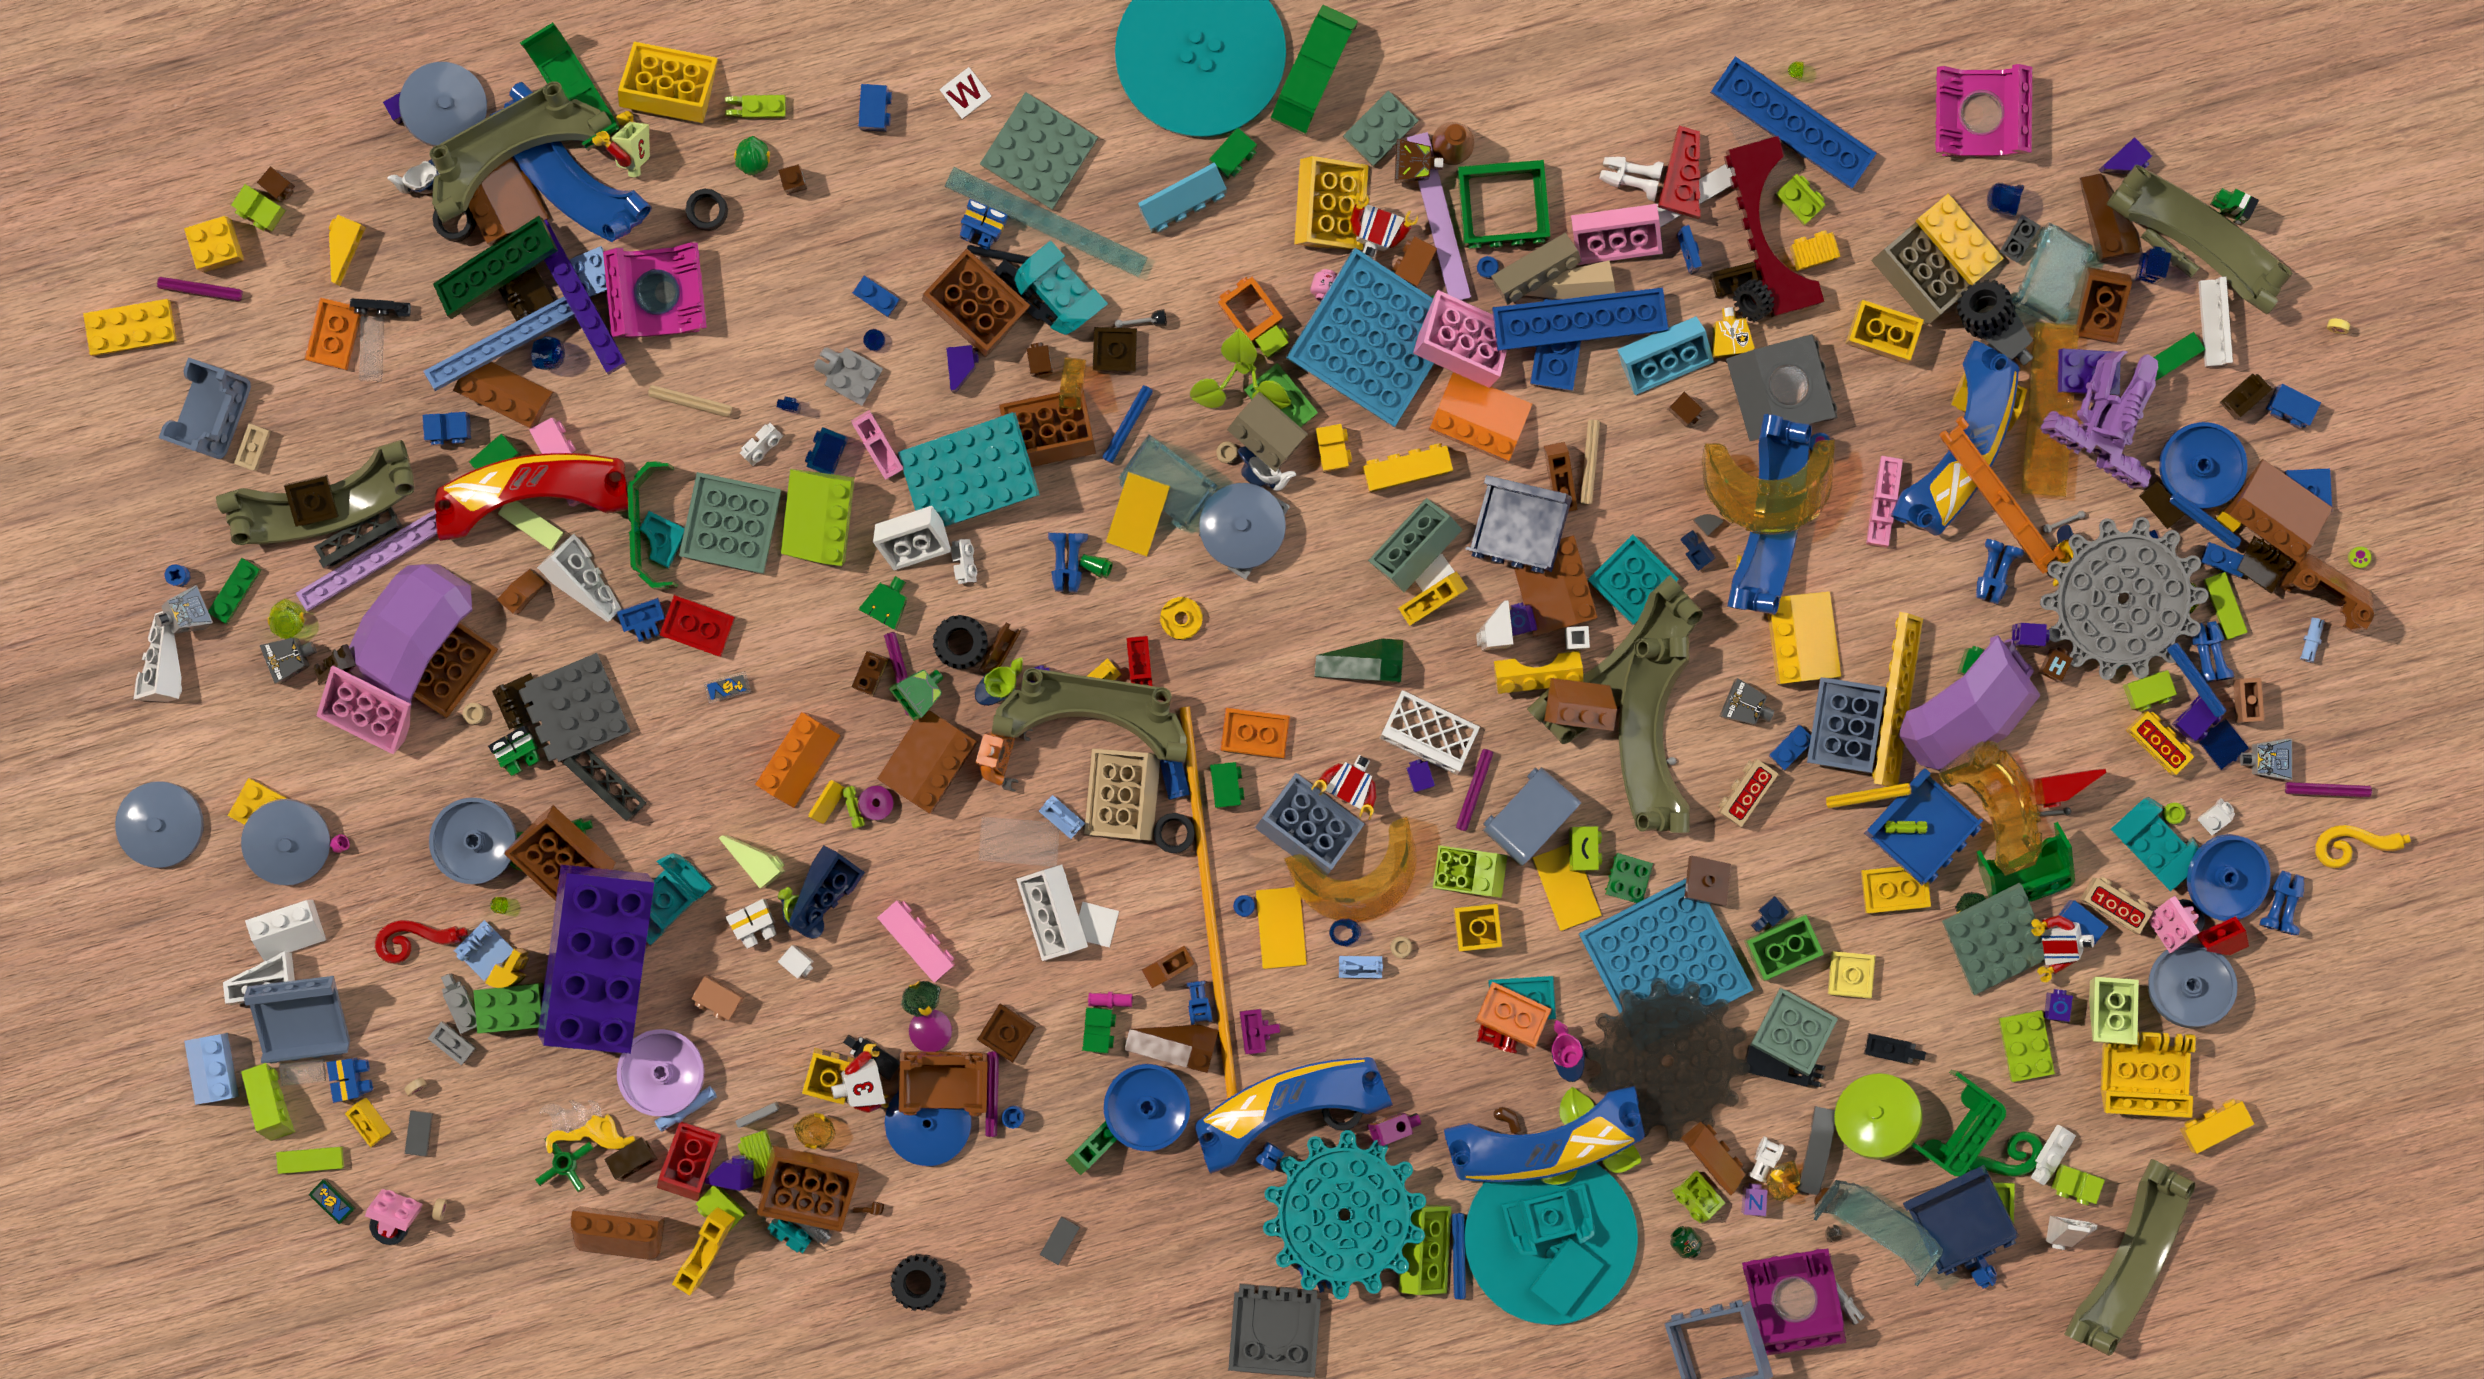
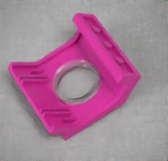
M2015 64L2012 65V68L2004 70H1960L1947 66L1937 67L1936 153H1941L1942 156H2012L2032 153L2031 66Z

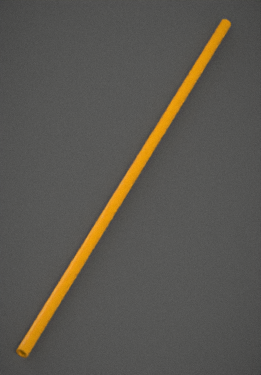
M1190 707L1179 708L1181 726L1187 737L1186 767L1228 1099L1237 1093L1191 711Z

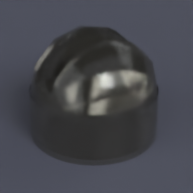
M1833 1224L1834 1228L1828 1226L1825 1230L1827 1242L1833 1243L1844 1238L1842 1229L1838 1225Z

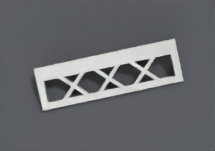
M2219 277L2216 280H2202L2198 284L2202 337L2205 348V367L2226 366L2233 363L2226 277Z

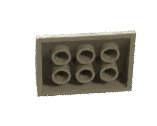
M1916 222L1871 260L1918 316L1924 319L1926 325L1930 324L1962 296L1963 290H1968L1969 284Z

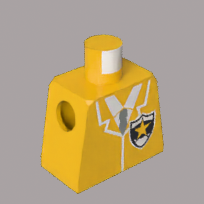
M1735 307L1723 308V321H1716L1713 325V359L1732 357L1754 350L1755 347L1746 318L1736 319Z

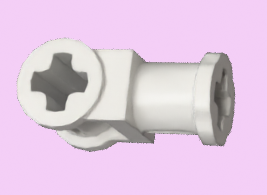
M1764 1136L1756 1151L1754 1158L1757 1160L1756 1164L1748 1175L1766 1183V1176L1770 1167H1775L1782 1155L1784 1145H1777L1767 1140V1137Z

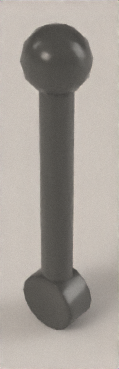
M2065 807L2063 810L2027 811L2026 817L2033 819L2036 816L2058 814L2068 816L2071 814V809Z

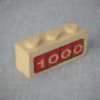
M1754 759L1753 762L1748 761L1742 770L1745 774L1741 779L1737 778L1730 787L1733 791L1729 797L1724 796L1718 805L1720 807L1718 813L1738 827L1744 825L1778 775L1777 772L1758 759Z
M2100 877V879L2092 878L2080 900L2133 933L2140 934L2153 911L2148 909L2149 905L2140 899L2134 901L2129 897L2131 894L2122 888L2116 890L2111 887L2112 882L2104 877Z

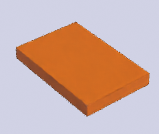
M320 297L304 360L348 371L361 315L350 311L349 304Z
M1226 708L1220 751L1285 759L1290 716Z
M1492 982L1475 1022L1534 1049L1551 1009Z

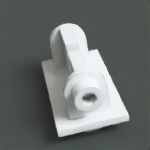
M771 423L765 424L755 434L760 439L758 442L751 438L741 448L740 454L752 466L761 461L764 455L772 447L776 446L783 437Z
M960 539L959 541H953L952 546H950L952 560H960L959 565H954L955 580H958V584L977 582V568L974 565V548L971 540Z

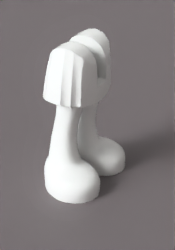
M1604 157L1603 166L1618 170V172L1602 170L1599 179L1615 187H1619L1621 184L1640 188L1646 192L1648 200L1655 201L1664 166L1663 162H1656L1654 165L1645 166L1626 162L1625 157ZM1625 172L1646 175L1654 180L1629 176Z

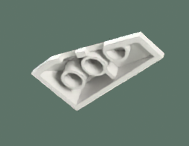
M573 534L537 568L552 584L609 622L621 607L610 587L605 585L601 579L600 574L602 573L599 567L595 568L590 557L592 555L589 549Z
M154 616L148 636V641L151 644L142 657V660H145L142 673L138 672L134 700L170 702L179 699L182 692L181 672L175 637L170 626L159 627Z
M2050 1216L2046 1242L2052 1244V1248L2065 1250V1246L2073 1247L2095 1231L2097 1224Z

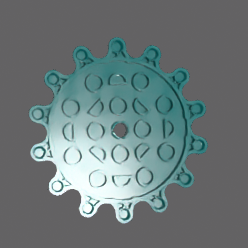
M1345 1130L1340 1135L1339 1144L1334 1148H1328L1320 1137L1313 1136L1307 1142L1309 1156L1305 1161L1299 1162L1291 1156H1286L1281 1160L1280 1166L1287 1175L1286 1184L1282 1187L1270 1186L1265 1190V1198L1267 1201L1276 1204L1279 1212L1276 1218L1264 1223L1263 1231L1268 1236H1279L1283 1239L1284 1248L1277 1254L1276 1263L1282 1268H1286L1294 1263L1301 1265L1304 1271L1301 1278V1286L1305 1290H1312L1319 1281L1328 1280L1332 1284L1334 1297L1343 1300L1349 1294L1350 1285L1353 1282L1359 1281L1365 1285L1369 1293L1376 1294L1382 1289L1380 1274L1384 1269L1390 1268L1399 1274L1408 1271L1409 1262L1402 1254L1403 1246L1410 1242L1418 1244L1424 1240L1425 1233L1423 1229L1412 1224L1411 1214L1426 1205V1197L1421 1193H1409L1406 1190L1405 1181L1412 1175L1413 1166L1407 1161L1401 1162L1396 1166L1389 1165L1385 1159L1388 1144L1379 1146L1378 1141L1375 1140L1369 1149L1362 1150L1356 1144L1354 1132ZM1344 1208L1350 1211V1219L1347 1221L1341 1220L1339 1216L1340 1211Z

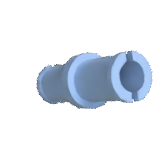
M2311 618L2308 634L2304 636L2305 644L2300 660L2305 659V662L2314 663L2317 647L2321 645L2322 641L2320 637L2325 624L2324 620Z

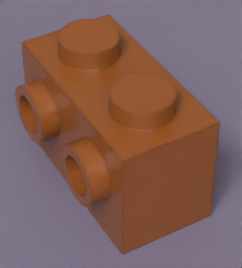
M1414 236L1412 241L1407 240L1402 250L1405 252L1402 260L1398 259L1392 270L1395 271L1396 275L1417 288L1437 248Z

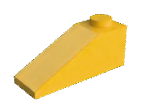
M337 215L336 219L333 218L329 225L331 282L338 286H341L366 229L363 225L340 215Z
M1456 571L1398 609L1408 625L1411 626L1468 590V588Z

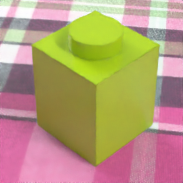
M1276 325L1255 339V343L1268 360L1289 345L1287 341L1289 336L1283 327L1279 329Z

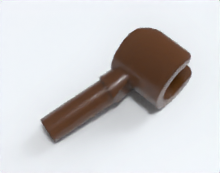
M873 1202L871 1208L853 1207V1213L879 1215L883 1213L884 1204Z

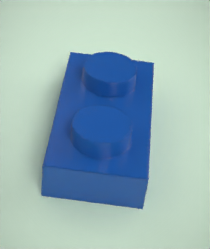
M865 275L852 292L853 295L888 318L900 302L899 298Z
M2211 542L2207 543L2201 558L2202 564L2238 578L2243 576L2237 568L2244 555Z
M1799 724L1768 756L1785 770L1810 745L1811 735Z

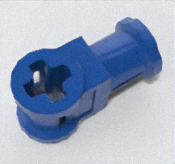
M1206 980L1186 983L1191 997L1188 1006L1191 1025L1201 1021L1212 1022L1210 1003L1205 995L1204 985ZM1196 987L1198 988L1199 997H1197Z

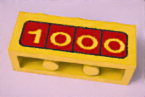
M2142 712L2125 731L2171 776L2177 775L2194 758L2190 753L2192 751L2191 748L2184 742L2180 743L2175 738L2177 736L2175 732L2169 727L2165 728L2160 723L2161 719L2154 712Z

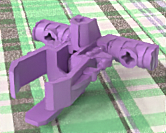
M2128 352L2107 353L2097 361L2092 380L2086 384L2087 394L2083 399L2081 409L2077 411V416L2082 420L2083 424L2079 425L2075 419L2052 411L2044 419L2040 429L2044 434H2049L2050 438L2066 445V448L2069 450H2074V453L2077 455L2082 448H2086L2088 453H2094L2098 456L2096 467L2104 469V472L2107 474H2112V477L2123 484H2128V487L2131 489L2148 487L2149 479L2151 478L2150 471L2141 466L2139 460L2122 454L2125 445L2132 444L2135 427L2138 420L2143 418L2142 411L2156 386L2155 377L2158 370V361L2149 354L2141 357L2137 368H2134L2135 373L2132 381L2120 398L2117 395H2110L2117 362ZM2090 402H2092L2093 405H2092L2091 409L2088 410V409H2089Z

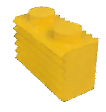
M1825 230L1815 233V237L1808 240L1806 237L1794 240V244L1790 246V251L1797 272L1837 260L1841 257L1833 232L1827 234Z

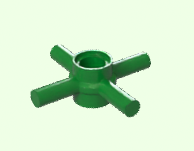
M554 1142L552 1145V1153L554 1154L552 1160L553 1167L535 1179L536 1182L541 1186L557 1174L567 1175L578 1193L583 1191L585 1187L575 1172L577 1169L576 1161L593 1150V1145L588 1142L571 1154L569 1152H562L558 1144ZM568 1159V1166L561 1169L562 1161Z

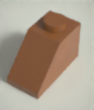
M529 569L512 582L497 600L512 614L519 615L544 587L546 582Z
M1182 946L1142 969V972L1151 988H1154L1193 966L1194 962L1185 946Z

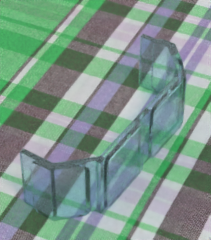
M1835 1180L1813 1210L1815 1214L1814 1220L1817 1221L1822 1213L1835 1214L1903 1258L1916 1275L1915 1285L1917 1287L1942 1256L1943 1249L1931 1237L1928 1230L1854 1182L1847 1183L1846 1181Z

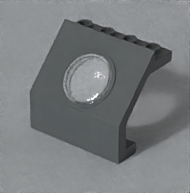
M1813 334L1754 349L1726 359L1749 441L1759 440L1764 414L1783 417V420L1804 424H1813L1838 418L1837 406L1831 396V385L1825 375V364L1820 357V346Z

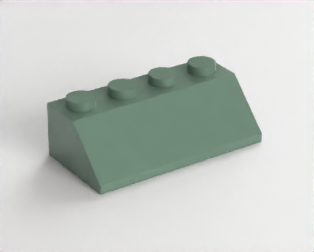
M1426 498L1368 561L1391 583L1405 592L1463 529L1450 515Z

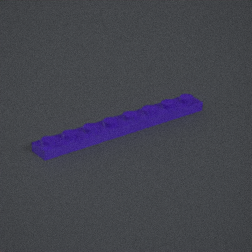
M544 220L558 250L544 261L603 368L609 375L627 365L551 225L547 220Z

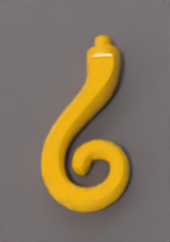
M2338 825L2325 830L2318 837L2315 844V853L2318 860L2324 866L2335 869L2346 866L2352 858L2353 851L2349 843L2344 840H2338L2333 843V847L2341 849L2343 855L2339 859L2331 858L2327 853V845L2334 838L2341 836L2352 837L2381 851L2404 849V844L2410 843L2411 839L2409 834L2401 836L2399 832L2379 836L2355 826Z

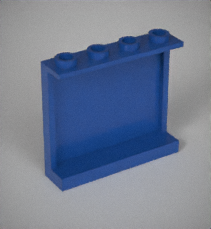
M1926 768L1910 782L1911 794L1897 797L1864 832L1866 836L1922 886L1926 882L1931 884L1937 878L1938 874L1936 871L1941 866L1944 869L1953 860L1950 856L1955 851L1959 853L1968 844L1965 840L1969 835L1974 837L1981 830L1982 827L1979 824L1983 821L1981 818L1978 820L1929 776L1931 773ZM1887 821H1894L1895 823L1897 821H1915V823L1926 821L1928 829L1925 834H1917V832L1914 834L1885 833L1884 824Z

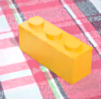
M2234 1098L2222 1103L2223 1107L2217 1110L2213 1108L2204 1112V1117L2198 1120L2193 1118L2184 1123L2185 1126L2180 1128V1131L2191 1152L2198 1154L2254 1125L2243 1101L2235 1100Z

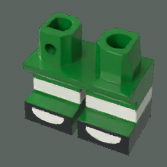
M2221 188L2213 197L2210 205L2220 209L2219 213L2221 215L2228 212L2236 216L2233 223L2242 226L2252 216L2259 199L2238 189L2229 192Z
M522 726L488 745L490 751L497 758L500 767L505 768L511 776H515L523 771L518 763L522 758L526 760L529 767L540 762L536 751L539 748L528 726Z

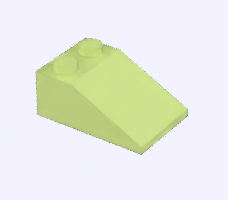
M728 835L719 837L720 841L759 888H766L785 872L782 868L785 864L777 855L772 856Z
M2094 977L2090 980L2089 1005L2093 1042L2137 1045L2139 980Z

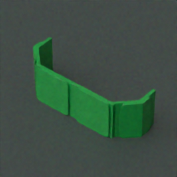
M1322 5L1281 90L1271 115L1272 121L1307 136L1308 128L1350 35L1357 27L1358 20Z
M553 22L520 42L547 84L559 82L569 101L576 99L599 109L601 112L604 111L612 124L602 131H606L609 137L621 130L573 50ZM596 134L582 141L587 151L596 146L592 141Z
M660 461L646 462L635 474V479L629 481L628 513L629 522H631V530L629 531L630 566L634 571L640 573L637 575L651 588L670 590V588L679 587L678 584L674 582H656L642 569L641 531L639 530V488L655 471L674 470V466Z

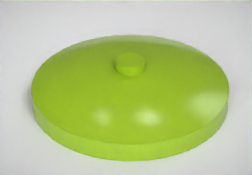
M1882 1073L1869 1074L1852 1082L1840 1095L1835 1108V1126L1841 1140L1855 1154L1874 1160L1888 1159L1901 1154L1915 1141L1922 1125V1108L1913 1089L1900 1078Z

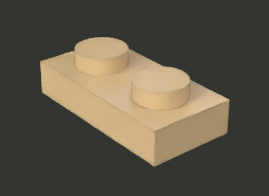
M248 424L234 464L257 471L271 431Z

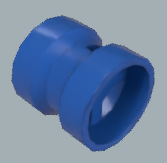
M1009 1106L1002 1114L1004 1125L1012 1129L1018 1128L1024 1121V1111L1018 1106Z
M1266 1142L1263 1147L1264 1151L1255 1160L1267 1169L1274 1171L1277 1166V1160L1282 1158L1284 1152L1273 1144Z

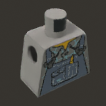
M197 585L167 600L162 605L163 613L155 615L157 625L159 627L169 625L174 634L204 630L213 623Z
M2292 739L2252 744V753L2240 754L2241 766H2252L2253 775L2280 780H2292Z

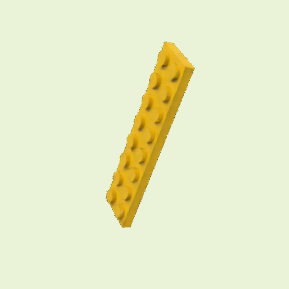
M1899 612V617L1895 622L1897 630L1896 639L1892 643L1893 659L1889 663L1890 679L1886 684L1887 699L1882 709L1884 719L1879 729L1881 739L1880 745L1876 750V757L1878 759L1877 765L1873 770L1874 784L1886 787L1898 785L1904 743L1899 738L1898 733L1906 712L1910 710L1923 618L1904 612Z

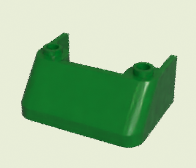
M2058 822L2054 823L2055 836L2046 838L2042 842L2040 853L2002 867L1997 860H1986L1981 850L1977 851L1979 872L1989 898L2020 883L2030 903L2068 889L2074 884L2075 871L2072 846Z
M1951 1069L1949 1073L1966 1085L1961 1092L1960 1098L1963 1105L1969 1108L1970 1111L1946 1144L1937 1139H1930L1924 1143L1922 1148L1915 1142L1912 1143L1911 1147L1949 1174L1962 1176L1967 1172L2005 1119L2006 1108L2002 1103L1958 1071Z

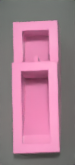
M870 410L851 420L885 480L904 469Z

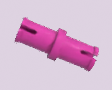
M1108 991V993H1089L1088 1006H1108V1009H1112L1113 1006L1132 1007L1133 1003L1132 994H1113V991Z

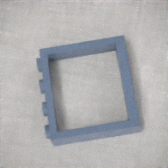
M1739 1299L1730 1302L1729 1306L1724 1307L1722 1304H1716L1709 1307L1710 1310L1706 1311L1698 1308L1690 1311L1688 1315H1683V1312L1671 1315V1319L1664 1323L1681 1379H1697L1681 1324L1741 1312L1758 1371L1721 1379H1771L1773 1377L1750 1301L1742 1302Z

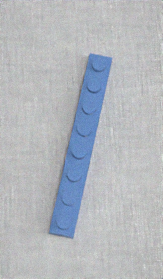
M562 297L423 372L434 391H437L569 321L575 315L565 297Z

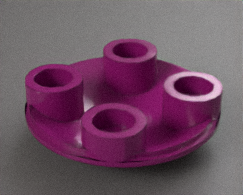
M932 1009V1013L928 1016H924L920 1012L917 1013L909 1025V1036L912 1043L918 1049L926 1052H936L943 1049L950 1041L952 1035V1026L948 1017L935 1009Z

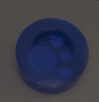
M871 329L864 335V345L871 351H879L885 345V336L881 331Z

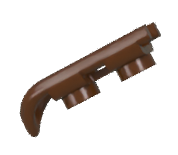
M1006 622L998 630L997 639L994 644L988 648L987 656L979 671L989 673L994 668L1001 667L1021 630L1017 629L1016 632L1010 630L1011 624ZM1007 642L1009 644L1006 650L1004 651L1001 648L1004 645V643ZM991 659L998 662L996 666L985 669Z

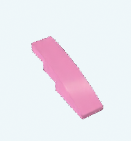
M1881 456L1869 519L1867 545L1885 548L1889 546L1891 525L1894 520L1891 517V513L1898 500L1903 459Z

